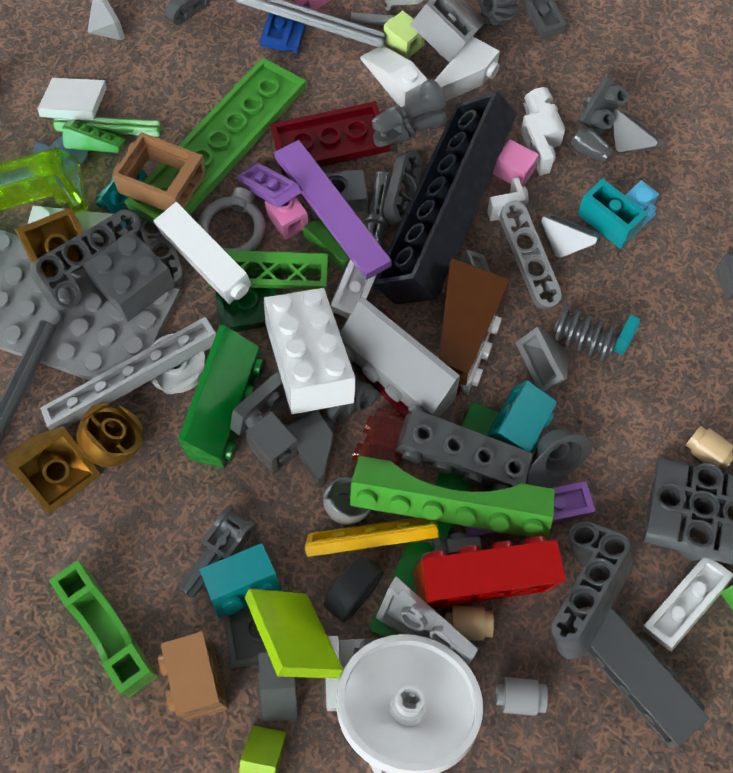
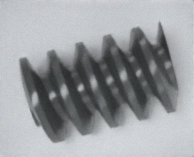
M566 304L553 329V332L556 331L555 341L559 342L566 336L567 347H571L577 341L578 352L581 353L586 347H589L588 356L592 358L600 352V362L604 363L608 359L620 333L614 336V325H610L604 331L603 320L601 319L594 326L591 325L592 315L590 314L583 320H580L581 310L579 309L570 315V305Z

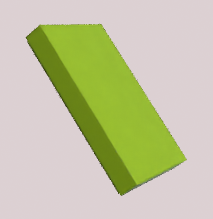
M249 588L244 598L277 676L338 679L344 669L308 595L304 593Z

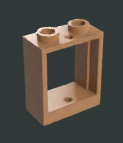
M141 132L136 141L129 145L127 154L122 161L114 167L112 176L118 193L166 211L175 202L183 209L185 208L205 177L206 168L203 155ZM149 158L180 170L167 191L135 180Z

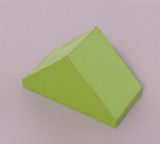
M252 725L240 759L239 773H279L287 732Z

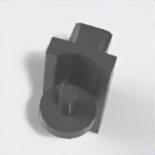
M603 77L592 98L586 97L583 101L585 110L578 121L589 128L592 127L601 136L605 129H610L615 121L613 112L619 105L625 104L629 93L609 77Z

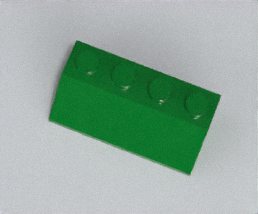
M219 325L178 438L189 460L225 469L227 460H233L237 443L234 442L237 433L230 429L233 409L256 390V387L253 386L255 378L262 375L265 366V359H262L259 346L224 325Z

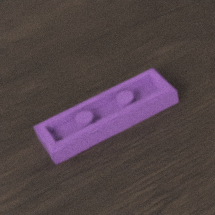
M256 163L236 177L242 187L277 208L301 193L298 183L260 163Z

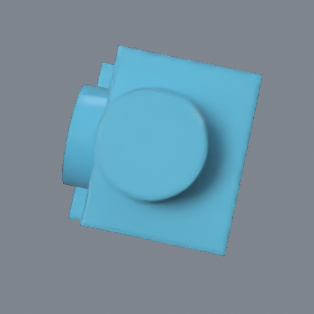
M641 180L625 196L648 213L642 225L643 228L657 214L655 212L657 209L655 203L659 193Z

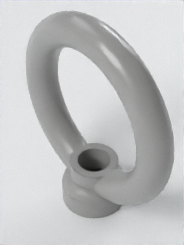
M241 187L234 188L231 196L223 197L210 203L203 210L198 220V224L209 234L211 219L223 209L232 208L239 213L247 212L254 222V232L251 238L242 246L236 248L221 247L223 250L255 251L261 244L266 229L264 216L253 203L255 195Z

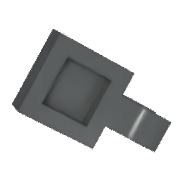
M468 533L451 534L446 541H441L439 538L419 541V543L427 542L431 544L432 551L445 550L446 555L459 554V549L467 546H479V549L482 550L480 536L469 537ZM423 553L421 555V559L426 558V553Z

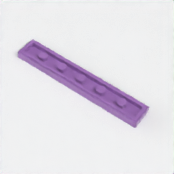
M299 140L274 152L277 162L289 178L298 183L301 194L366 280L392 266V260Z

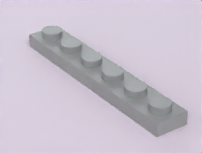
M203 317L44 405L40 409L48 429L52 430L61 426L68 428L73 423L81 420L91 406L99 403H111L141 385L154 380L157 376L175 366L181 365L184 361L200 352L209 349L213 344L216 332L207 318Z

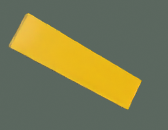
M414 517L309 533L305 544L307 557L439 538L438 523L435 520Z

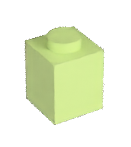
M402 10L395 17L390 18L384 25V32L386 33L385 44L399 55L408 59L425 45V39L410 25L414 19Z

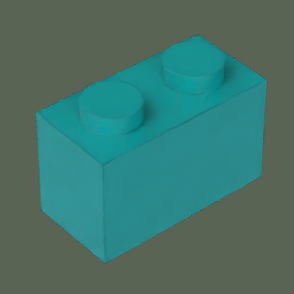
M603 178L583 196L577 213L579 217L619 249H622L640 232L648 214Z
M528 380L512 388L486 436L533 453L540 439L538 437L542 429L547 427L553 419L554 413L552 410L557 401Z
M262 543L199 569L218 618L235 614L248 606L244 597L249 588L281 591L276 572Z

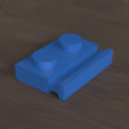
M269 13L260 38V46L284 52L291 50L297 55L307 25Z

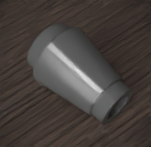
M584 125L570 143L575 147V151L603 164L614 150L609 147L592 127L587 128Z

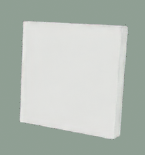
M52 78L37 108L39 116L93 120L106 91L105 80Z

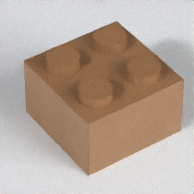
M203 631L161 643L163 654L158 655V663L162 676L167 675L170 689L165 691L170 712L175 711L176 716L191 721L229 709L214 644Z

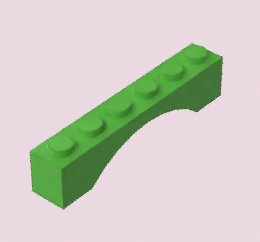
M359 456L351 483L350 506L529 538L545 536L547 541L554 517L555 489L521 483L510 488L487 492L451 490L419 480L400 469L392 461Z

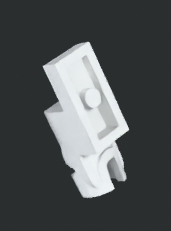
M545 87L534 89L524 97L526 102L523 104L526 115L523 117L521 134L527 148L539 154L536 165L539 176L550 173L556 158L553 147L561 145L565 132V126L557 111L558 108L555 104H550L553 102V98L548 88Z

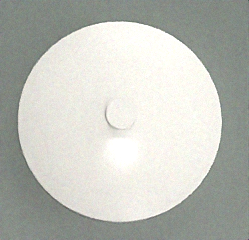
M398 634L372 641L361 648L349 660L338 685L336 700L337 716L345 738L356 753L365 761L387 773L443 772L457 764L469 752L481 726L483 700L479 684L472 670L453 650L427 637Z

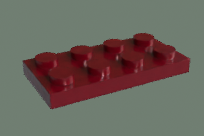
M376 101L270 124L276 151L299 140L319 167L390 152V145L377 147L374 144L373 134L376 130L372 127V119L380 114ZM281 167L282 175H286V172Z

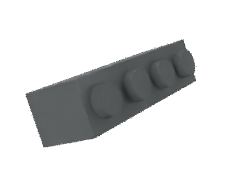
M611 608L587 653L670 749L680 747L710 719L703 711L705 707L694 694L687 693L678 683L680 679L673 669L668 665H662L653 655L655 651L649 642L642 637L638 638L629 628L631 624L624 614Z

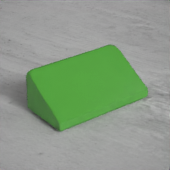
M319 219L306 224L303 227L304 237L321 253L328 254L329 260L344 272L350 258L322 220Z

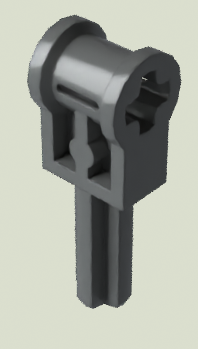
M230 505L227 506L219 514L214 525L202 539L201 543L207 549L181 582L180 590L189 597H196L204 586L199 569L237 554L252 536L257 524L254 521H246L235 513V508Z

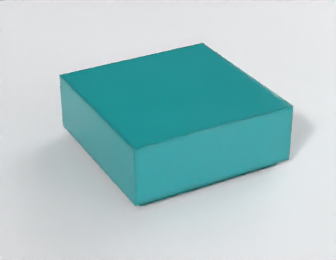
M630 314L612 351L624 355L641 322L640 318Z

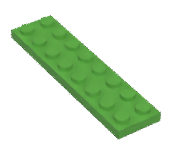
M262 57L178 145L203 155L206 168L205 177L184 208L189 215L193 213L269 130L270 124L275 123L306 89V80ZM161 163L143 183L167 191L180 170ZM131 197L125 200L128 209L155 224L154 220L164 212L162 209Z

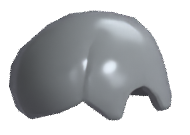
M338 477L326 487L323 495L325 511L333 521L341 525H354L362 521L371 511V509L350 506L352 477Z

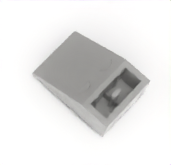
M429 0L410 25L441 56L450 62L486 22L464 0Z

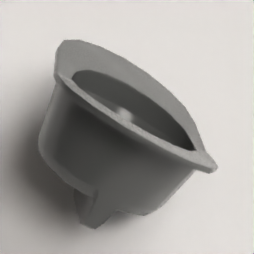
M566 428L552 430L543 435L536 445L535 462L530 467L526 483L528 485L553 488L587 459L592 447L590 439L583 434H571Z

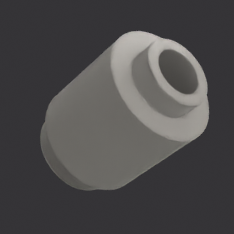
M504 677L502 684L497 683L495 704L501 705L502 713L537 716V713H546L548 702L546 684H539L538 680L513 677Z

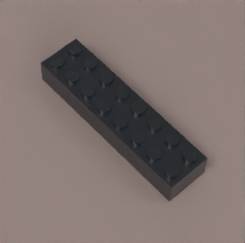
M498 91L455 105L387 252V255L392 260V266L378 273L372 284L394 304L437 300L438 295L442 291L443 283L449 272L450 262L452 258H455L463 242V237L469 223L473 219V214L479 200L483 196V191L493 173V168L503 150L502 147L517 115Z

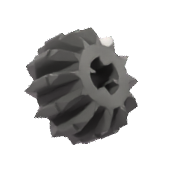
M480 0L478 5L481 7L480 16L485 17L486 23L497 26L505 25V23L515 19V12L519 11L518 0Z

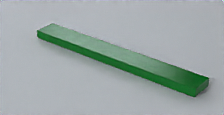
M472 402L462 427L487 435L498 412ZM440 473L434 486L468 491L471 484L464 482L462 476L454 473L449 475ZM437 521L439 539L446 541L453 524ZM419 541L408 542L390 584L395 577H398L416 593L413 570L420 562L423 553L432 552L431 544L427 542L419 543ZM376 613L369 632L381 638L399 634L377 620Z

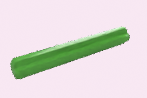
M95 117L93 120L54 118L53 121L55 130L62 132L63 125L69 120H75L116 135L139 136L142 132L153 137H159L162 132V125L159 120Z

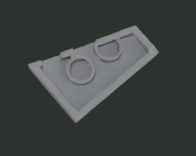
M398 577L394 578L383 599L376 619L399 634L423 636L447 646L469 666L478 648Z

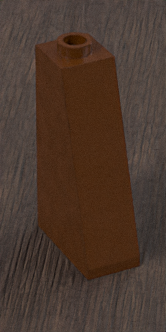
M452 258L449 266L439 359L459 374V383L466 386L506 296L510 279Z

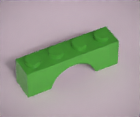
M77 560L49 579L50 584L66 609L75 617L92 641L101 658V665L120 694L130 698L159 677L98 582L84 564Z

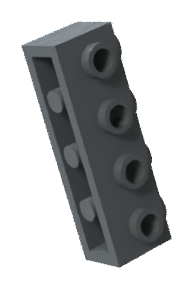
M414 408L405 417L394 451L403 454L402 458L409 462L427 463L432 465V469L436 472L447 475L454 473L462 476V480L468 484L476 486L483 484L491 487L492 491L510 488L521 483L525 484L533 456L531 452Z

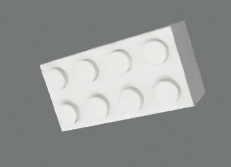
M319 288L264 297L265 324L291 415L354 403L355 375L325 289Z

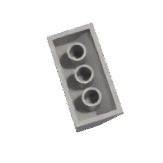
M362 297L340 332L350 363L355 362L360 366L363 374L370 381H378L385 387V392L396 402L402 401L409 407V412L414 408L439 418L456 400L460 375Z

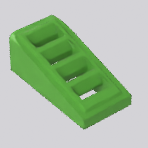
M69 120L62 127L63 144L67 149L118 153L126 145V139L75 120Z

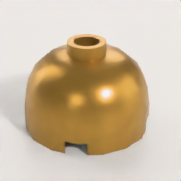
M99 403L91 406L80 421L76 434L79 450L93 464L101 467H116L127 463L142 446L141 433L143 432V427L137 417L125 407L119 405L116 409L107 407L109 403Z

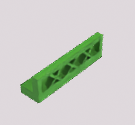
M224 250L245 272L258 269L264 271L256 279H249L252 284L250 287L324 288L327 290V276L329 275L330 265L329 256L326 253ZM273 274L292 275L289 276L286 280L277 279ZM303 275H321V281H310Z

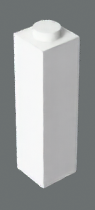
M177 202L154 220L160 233L228 304L242 298L248 292L252 284L247 273Z

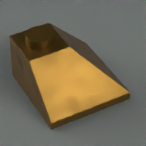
M72 207L15 229L31 264L41 256L83 233ZM67 248V257L73 262H78V252L74 248ZM46 262L41 263V273L51 278L54 274L53 267ZM83 265L77 268L76 270L72 271L71 273L84 268Z
M63 426L28 438L4 456L9 468L48 514L101 476L93 463L83 456L78 444Z

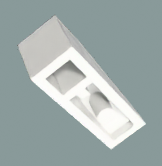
M472 37L435 79L441 87L446 101L482 86L488 78L493 79L500 68V64H498L500 51Z
M385 46L360 56L361 61L400 107L412 104L422 98L420 88L427 81V78L412 61Z

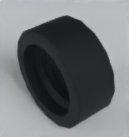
M359 557L345 570L331 588L324 600V608L342 623L347 622L375 590L383 576V571L366 557Z

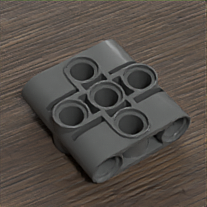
M658 458L654 471L656 478H653L643 543L679 551L682 556L691 561L707 558L733 565V521L729 518V516L733 517V475L722 473L716 465L711 463H702L696 467ZM700 481L707 482L710 486H706ZM662 500L670 502L673 506L665 505ZM695 508L703 510L706 514L699 513ZM691 537L698 538L703 544L695 543Z

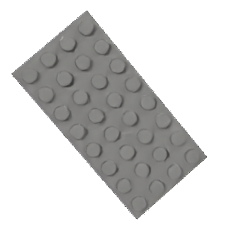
M0 230L1 350L22 357L40 320L48 321L56 327V331L40 363L90 381L146 350L160 338L181 296L180 289L171 288L134 318L127 321L96 288L86 270L82 268L70 273L81 290L79 304L70 309L59 311L51 307L30 275L32 264L18 235ZM60 288L58 291L59 300L62 303L68 304L71 299L70 293L64 288Z

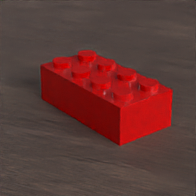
M545 536L528 538L525 540V544L513 546L512 541H502L492 544V549L480 550L479 546H467L460 548L459 554L446 555L445 550L426 553V558L421 559L413 570L416 594L432 609L549 592L566 581L558 541H546Z

